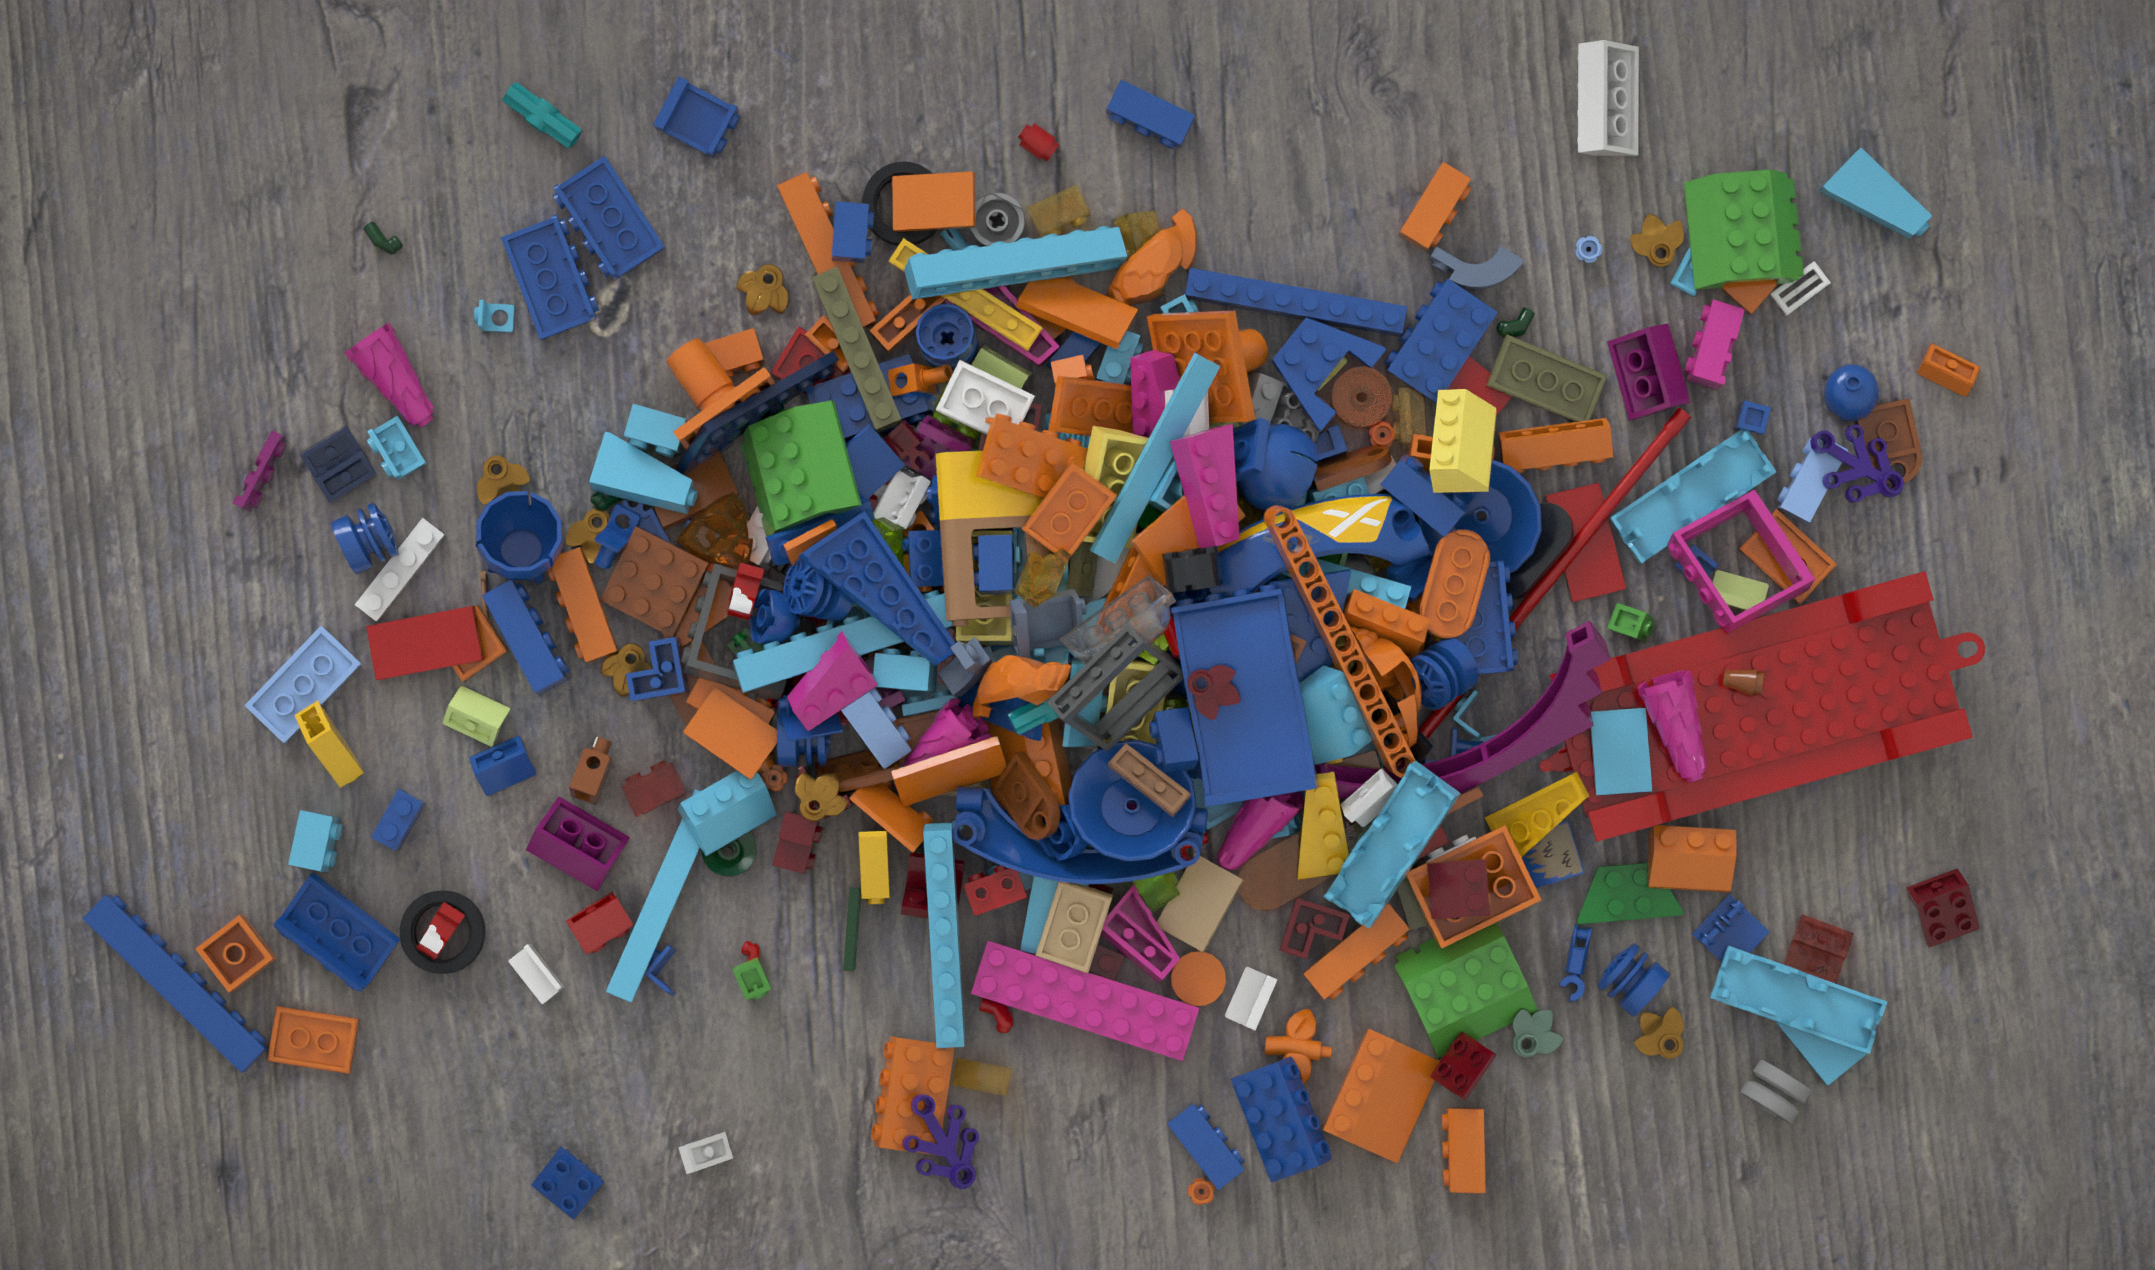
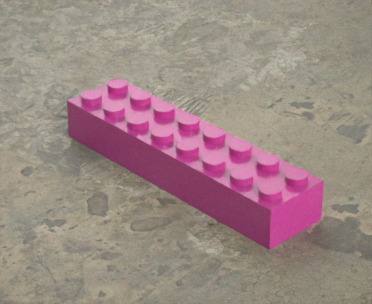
M987 941L971 994L1181 1061L1184 1059L1199 1011V1007L1089 972L1085 973L992 941Z

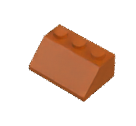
M889 781L858 788L849 799L912 853H915L924 843V825L932 824L934 819L923 810L918 814L910 807L911 805L903 807L900 796H897L889 789L893 785Z
M1663 825L1652 827L1648 834V888L1731 892L1736 862V830Z
M1480 1107L1446 1108V1114H1441L1442 1130H1447V1142H1442V1158H1447V1169H1443L1442 1172L1443 1186H1448V1191L1455 1193H1486L1484 1109Z

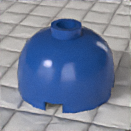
M1847 364L1837 368L1830 374L1824 387V401L1828 410L1831 413L1834 412L1840 416V419L1845 421H1857L1867 417L1879 400V385L1874 374L1867 368L1857 364Z
M763 589L758 593L753 606L757 608L756 616H750L749 621L750 635L754 642L765 645L779 641L782 644L798 629L800 616L790 611V603L784 593Z
M1059 804L1060 821L1056 832L1048 838L1039 839L1045 853L1049 857H1056L1060 861L1082 854L1089 845L1083 840L1071 819L1069 804ZM1043 817V824L1046 827V821Z

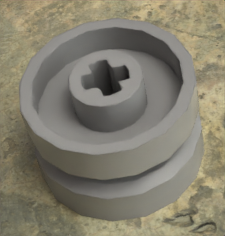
M1760 1059L1753 1072L1757 1078L1766 1084L1763 1086L1753 1080H1747L1740 1093L1753 1101L1754 1105L1773 1117L1777 1116L1792 1124L1799 1111L1796 1106L1787 1101V1098L1789 1097L1798 1103H1805L1812 1090L1775 1066Z

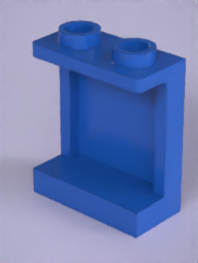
M678 76L653 125L655 129L714 159L716 153L721 154L728 141L725 139L729 128L734 130L740 115L737 114L739 109L734 104L730 105L691 85L688 80Z

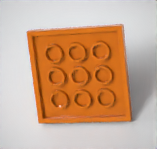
M1235 310L1163 313L1147 316L1153 350L1173 354L1180 379L1194 353L1220 366L1208 389L1209 423L1249 422L1255 419L1247 374L1262 367L1268 357L1266 341L1259 332L1249 328L1239 331Z
M700 338L685 343L669 356L666 363L701 412L673 431V433L687 450L704 423L775 384L773 378L766 368L763 367L737 387H734V382Z

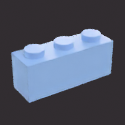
M1811 438L1808 439L1802 450V453L1806 454L1802 463L1796 462L1789 475L1793 480L1788 488L1785 486L1782 488L1776 500L1780 502L1777 508L1779 511L1804 524L1811 522L1827 491V488L1822 483L1823 476L1830 472H1837L1842 463L1828 453L1818 454L1814 452L1810 445ZM1818 439L1817 443L1819 447L1822 448L1823 441L1821 439ZM1835 443L1837 446L1841 447L1842 449H1844V450H1846V451L1848 452V449H1846V448H1844V447L1838 445L1837 443ZM1832 476L1829 477V482L1831 484L1833 480Z
M874 687L841 709V711L885 769L912 751L907 742L911 737L903 725L897 727L893 722L897 719L888 705L883 708L879 702L882 700V697Z

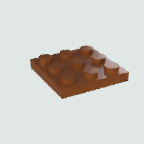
M635 526L600 601L671 637H675L710 562L639 526Z

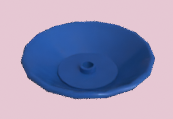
M1492 460L1489 492H1458L1466 499L1465 504L1469 508L1448 533L1462 529L1477 533L1488 547L1490 562L1503 560L1504 566H1509V571L1512 573L1517 571L1534 553L1542 531L1541 506L1527 480L1511 466ZM1484 511L1487 515V518L1480 519L1478 517V512ZM1417 515L1418 525L1421 528L1422 534L1426 540L1431 542L1429 555L1433 558L1436 546L1444 536Z
M1140 740L1120 741L1108 752L1101 748L1091 753L1075 772L1068 794L1071 819L1083 840L1102 855L1126 862L1154 859L1173 849L1190 829L1197 806L1194 782L1187 770L1165 773L1191 794L1188 801L1172 817L1108 767L1111 759L1127 743L1161 770L1160 764L1157 765L1154 758V748H1157L1155 744ZM1130 803H1134L1137 806V808L1135 810H1129L1127 808V805Z

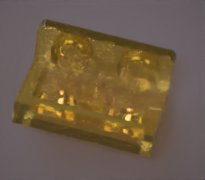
M1077 184L1027 207L1040 238L1048 234L1060 235L1063 233L1062 228L1072 225L1073 228L1086 223L1088 221L1086 217L1091 215Z
M1156 210L1128 213L1114 220L1115 227L1120 229L1126 249L1127 258L1125 261L1160 231Z
M1409 387L1398 388L1396 395H1392V410L1397 411V422H1393L1394 439H1398L1399 446H1407L1412 443L1413 434L1426 436L1424 396L1415 390H1410Z

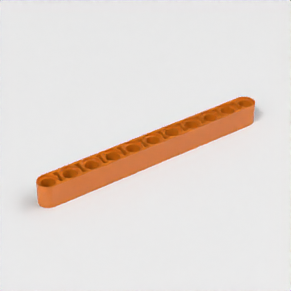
M1271 506L1264 514V521L1337 670L1344 672L1372 737V741L1386 769L1392 774L1403 778L1410 763L1415 762V758L1294 513L1282 506ZM1283 512L1285 521L1282 525L1276 526L1275 517L1278 513ZM1291 537H1295L1297 545L1295 549L1289 551L1287 549V542ZM1307 561L1309 570L1305 575L1301 576L1299 567L1303 562ZM1319 586L1321 588V595L1318 599L1313 600L1311 592L1315 587ZM1332 611L1333 620L1325 625L1323 617L1326 612ZM1344 635L1345 644L1342 648L1337 649L1335 645L1336 640L1339 636ZM1352 660H1356V670L1353 673H1349L1347 669L1348 664ZM1368 684L1369 693L1361 698L1360 689L1363 685ZM1380 708L1381 717L1378 721L1373 722L1371 718L1372 713ZM1389 733H1392V743L1388 746H1385V736ZM1404 757V767L1396 770L1397 760Z

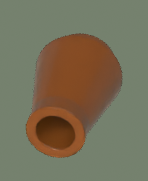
M1758 669L1725 670L1723 686L1753 697L1754 694L1761 695L1764 673L1758 672Z

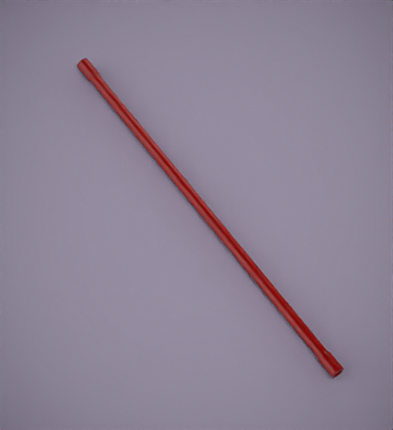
M1679 407L1663 426L1662 431L1574 537L1568 549L1512 613L1509 621H1514L1515 632L1665 447L1692 418L1686 411ZM1464 694L1457 696L1452 702L1447 703L1446 706L1433 710L1419 727V730L1427 739ZM1401 758L1397 760L1396 768L1404 767L1405 762Z

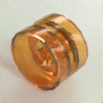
M1366 366L1353 367L1342 373L1335 382L1330 395L1331 408L1336 411V419L1345 427L1355 430L1370 429L1379 424L1389 412L1392 403V389L1386 377L1378 370ZM1360 392L1366 395L1365 402L1357 400L1356 396H1359Z

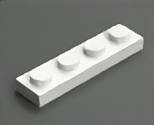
M422 518L399 547V555L392 557L356 602L355 606L378 622L442 541L445 534Z

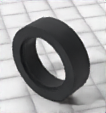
M905 161L888 164L875 172L865 187L862 203L869 204L868 212H874L873 229H870L878 238L888 244L899 246L904 238L913 245H917L928 240L937 231L895 232L893 228L883 222L877 211L878 196L884 186L892 181V176L933 174L919 164Z
M433 891L418 897L406 909L400 924V942L406 956L420 969L435 974L454 973L470 965L479 955L485 940V923L477 906L467 897L452 891ZM445 902L465 915L469 925V939L465 948L455 957L446 960H434L416 949L418 945L416 927L425 911L433 906L442 905Z

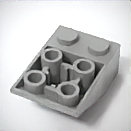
M1248 373L1247 377L1255 414L1254 420L1263 418L1270 422L1269 425L1285 424L1299 428L1309 435L1316 444L1319 432L1315 429L1314 423L1308 414L1303 411L1300 402L1292 390L1290 391L1286 383L1262 373ZM1320 398L1327 405L1330 404V401ZM1237 422V423H1238L1239 425H1243V424H1246V423H1248V422Z

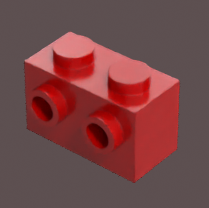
M1000 865L993 868L995 873L984 877L983 872L967 877L969 883L964 884V888L974 916L1027 898L1019 872Z
M613 891L565 920L586 955L590 952L596 953L606 946V942L614 937L620 938L629 932V928L633 926Z

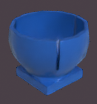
M1259 418L1233 428L1236 485L1243 497L1259 510L1266 512L1268 508L1274 505L1288 509L1299 503L1312 484L1317 468L1315 463L1318 462L1317 445L1309 435L1299 428L1285 424L1269 425V421Z
M528 491L506 492L490 501L477 520L475 547L488 566V572L498 574L512 581L525 580L542 584L544 574L553 567L564 547L563 522L550 501L531 492L530 505Z

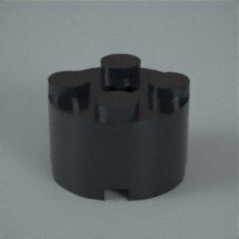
M1217 546L1162 554L1168 593L1222 585Z

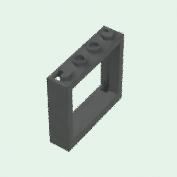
M714 563L711 572L706 571L702 582V587H705L706 591L704 597L699 596L695 607V612L699 613L697 622L692 621L688 637L692 638L690 648L685 647L682 654L681 663L685 664L683 673L741 690L735 671L697 660L718 580L734 583L737 571L736 569ZM762 577L758 591L767 589L783 593L784 586L783 583ZM799 615V616H800V624H799V627H798V629H797L796 631H794V633L792 634V636H793V635H796V634H799L800 627H801L802 620H803V616H801V615ZM790 638L783 644L791 642ZM786 680L748 692L778 700L783 694Z
M1127 624L1047 702L1062 721L1108 752L1184 679L1181 666L1171 655ZM1143 650H1146L1160 661L1095 725L1078 714ZM1111 736L1113 737L1108 743H1105L1103 740H1107Z

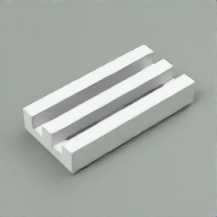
M1815 261L1804 268L1803 272L1806 275L1813 269L1816 274L1781 299L1779 294L1793 283L1783 284L1769 294L1776 301L1777 306L1782 309L1785 316L1831 283ZM1820 278L1821 284L1790 307H1787L1786 302Z

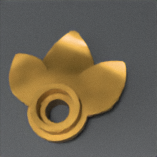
M1648 214L1642 225V233L1630 236L1631 246L1637 254L1648 257V260L1654 266L1665 267L1673 261L1675 249L1683 242V225L1680 220H1677L1665 226L1658 217ZM1657 249L1665 251L1666 255L1664 258L1656 256Z
M765 264L758 271H748L739 278L736 288L747 293L746 307L749 314L761 313L768 306L777 313L782 314L787 307L789 293L782 284L783 273L776 265ZM765 274L773 275L774 281L772 283L766 282L764 279Z
M491 456L483 465L484 475L477 483V493L481 503L486 505L506 492L520 491L519 485L530 482V477L526 469L520 464H510L502 456ZM501 465L502 472L498 475L493 474V466Z
M592 509L588 511L584 520L573 523L566 535V545H582L584 556L589 563H594L601 548V544L594 540L606 528L610 519L609 514L604 510ZM597 517L601 518L603 522L598 528L592 524L593 520Z
M629 643L622 646L617 654H612L605 658L601 666V674L613 677L614 689L619 696L623 697L629 694L626 674L653 669V666L645 660V652L641 646ZM628 654H634L636 656V661L630 662L627 660L626 656Z
M805 772L799 776L795 786V793L801 801L799 811L804 819L816 822L823 819L824 816H837L844 811L848 801L837 795L839 780L836 774H824L818 777L816 781ZM814 803L819 809L811 810L809 804Z
M1670 1007L1663 1017L1653 1013H1642L1640 1016V1028L1644 1035L1635 1040L1634 1044L1637 1049L1648 1056L1659 1054L1667 1059L1678 1057L1684 1047L1681 1038L1684 1021L1678 1010ZM1670 1039L1674 1042L1672 1050H1667L1664 1047L1666 1040Z

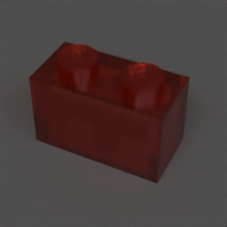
M664 760L651 766L652 772L641 776L639 772L625 779L627 784L621 788L636 817L687 793L673 763L666 764Z

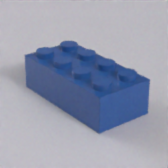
M509 580L482 595L534 693L542 695L569 680L566 673L570 672L563 657H557L553 649L557 648L550 633H547V631L543 632L540 625L544 622L537 609H534V607L530 608L527 603L531 598L524 585Z

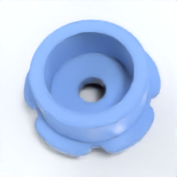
M1593 236L1582 237L1576 243V256L1580 260H1585L1586 263L1595 262L1597 257L1602 254V246L1599 244L1598 239ZM1587 247L1591 248L1590 252L1586 251Z

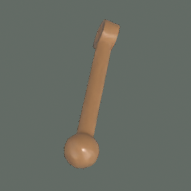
M480 571L481 595L487 593L486 571ZM482 597V611L491 623V620L488 618V606Z

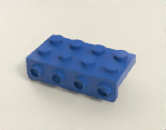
M605 155L560 185L556 184L553 186L557 192L552 195L561 209L567 207L571 213V216L567 219L576 232L581 229L586 236V239L582 242L592 255L595 252L601 259L598 266L606 278L611 275L616 281L665 249L660 238Z
M556 214L551 216L550 219L501 237L541 341L596 320L595 312L599 311L594 295L588 296L585 286L590 285L584 269L579 271L575 262L580 259L574 244L570 246L568 244L566 235L570 234L566 221L565 219L559 220Z
M1446 279L1442 283L1438 281L1429 293L1432 299L1427 306L1422 304L1414 316L1417 322L1412 329L1410 327L1406 328L1399 339L1402 342L1397 352L1392 350L1384 361L1387 365L1384 370L1386 373L1392 374L1435 404H1437L1438 390L1448 389L1498 313L1450 279Z
M910 354L878 364L889 391L888 370L913 364ZM851 373L811 386L806 390L810 404L831 400L835 402L845 444L868 424L874 429ZM905 373L899 374L896 378L897 387L902 389L907 384ZM912 392L896 397L892 396L902 422L906 420L910 425L919 424L920 421L922 422L930 414L924 394L921 392ZM897 426L883 431L884 434L891 433Z
M1503 560L1489 563L1474 621L1465 633L1454 638L1463 643L1472 653L1477 663L1479 675L1514 671L1513 665H1518L1517 649H1512L1511 638L1515 637L1514 621H1509L1508 610H1513L1511 593H1506V583L1510 582L1509 566H1504Z
M314 872L308 876L282 916L274 923V927L283 937L292 940L305 954L314 957L322 963L327 971L335 973L344 980L348 987L357 991L364 990L372 982L401 940Z
M1292 1057L1284 1058L1275 1063L1231 1078L1270 1182L1318 1167L1331 1160L1330 1147L1325 1141L1319 1119L1315 1115L1310 1103L1309 1093L1303 1085L1299 1068Z

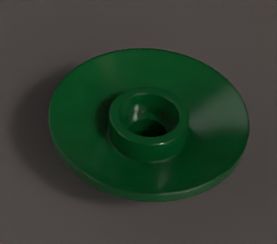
M748 832L708 856H705L701 850L702 859L712 872L720 876H738L747 871L753 864L756 856V843L752 834ZM730 848L733 854L726 856L723 854V849Z

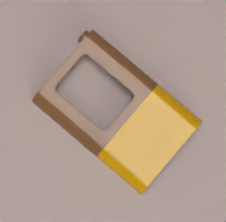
M983 451L936 454L946 621H952L953 627L968 626V620L1010 618V606L979 607L976 605L971 533L976 529L1022 528L1043 500L976 477ZM1024 531L1028 595L1031 597L1053 593L1051 551L1036 539L1034 543V538Z

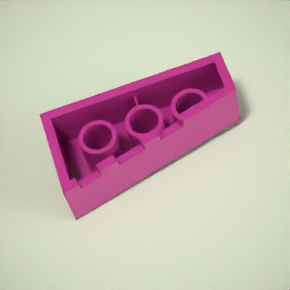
M1005 286L983 289L1041 326L1029 312L1016 307L1018 300ZM948 300L945 301V304L954 305ZM968 314L975 326L1038 368L1045 364L1060 348L1050 335L1042 329L1027 352Z
M1233 424L1214 427L1170 441L1199 548L1220 546L1238 540L1239 525Z

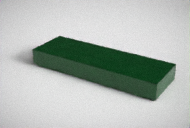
M849 887L843 971H854L856 967L861 901L860 888Z

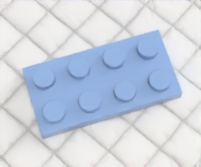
M320 626L244 706L286 744L300 730L294 715L317 700L323 706L362 663L323 626Z

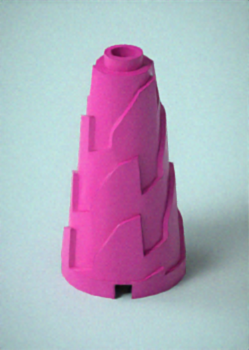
M388 322L355 344L351 349L345 351L344 354L350 362L355 364L363 376L374 384L379 392L395 406L409 424H412V426L417 424L421 428L433 420L431 414L434 412V407L421 387L417 374L395 334L396 331Z
M1685 670L1655 677L1652 679L1654 686L1648 687L1647 682L1640 684L1637 687L1640 698L1644 701L1652 723L1656 725L1664 747L1668 749L1676 772L1680 773L1682 778H1687L1688 782L1702 779L1704 777L1703 772L1706 771L1707 760L1701 739L1702 731L1696 709L1698 705L1691 671L1688 670L1685 673Z
M951 698L933 718V723L919 739L920 742L905 758L906 761L901 768L989 739L991 734L985 735L989 728L982 717L979 720L973 718V708L966 704L961 708L957 704L962 700Z
M1298 791L1245 800L1233 818L1234 822L1217 852L1218 864L1225 870H1236L1259 849L1263 848L1303 808L1304 797L1302 793Z

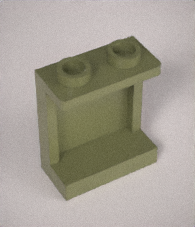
M1082 541L1069 559L1067 590L1075 589L1077 595L1092 597L1098 555L1090 551L1093 543Z

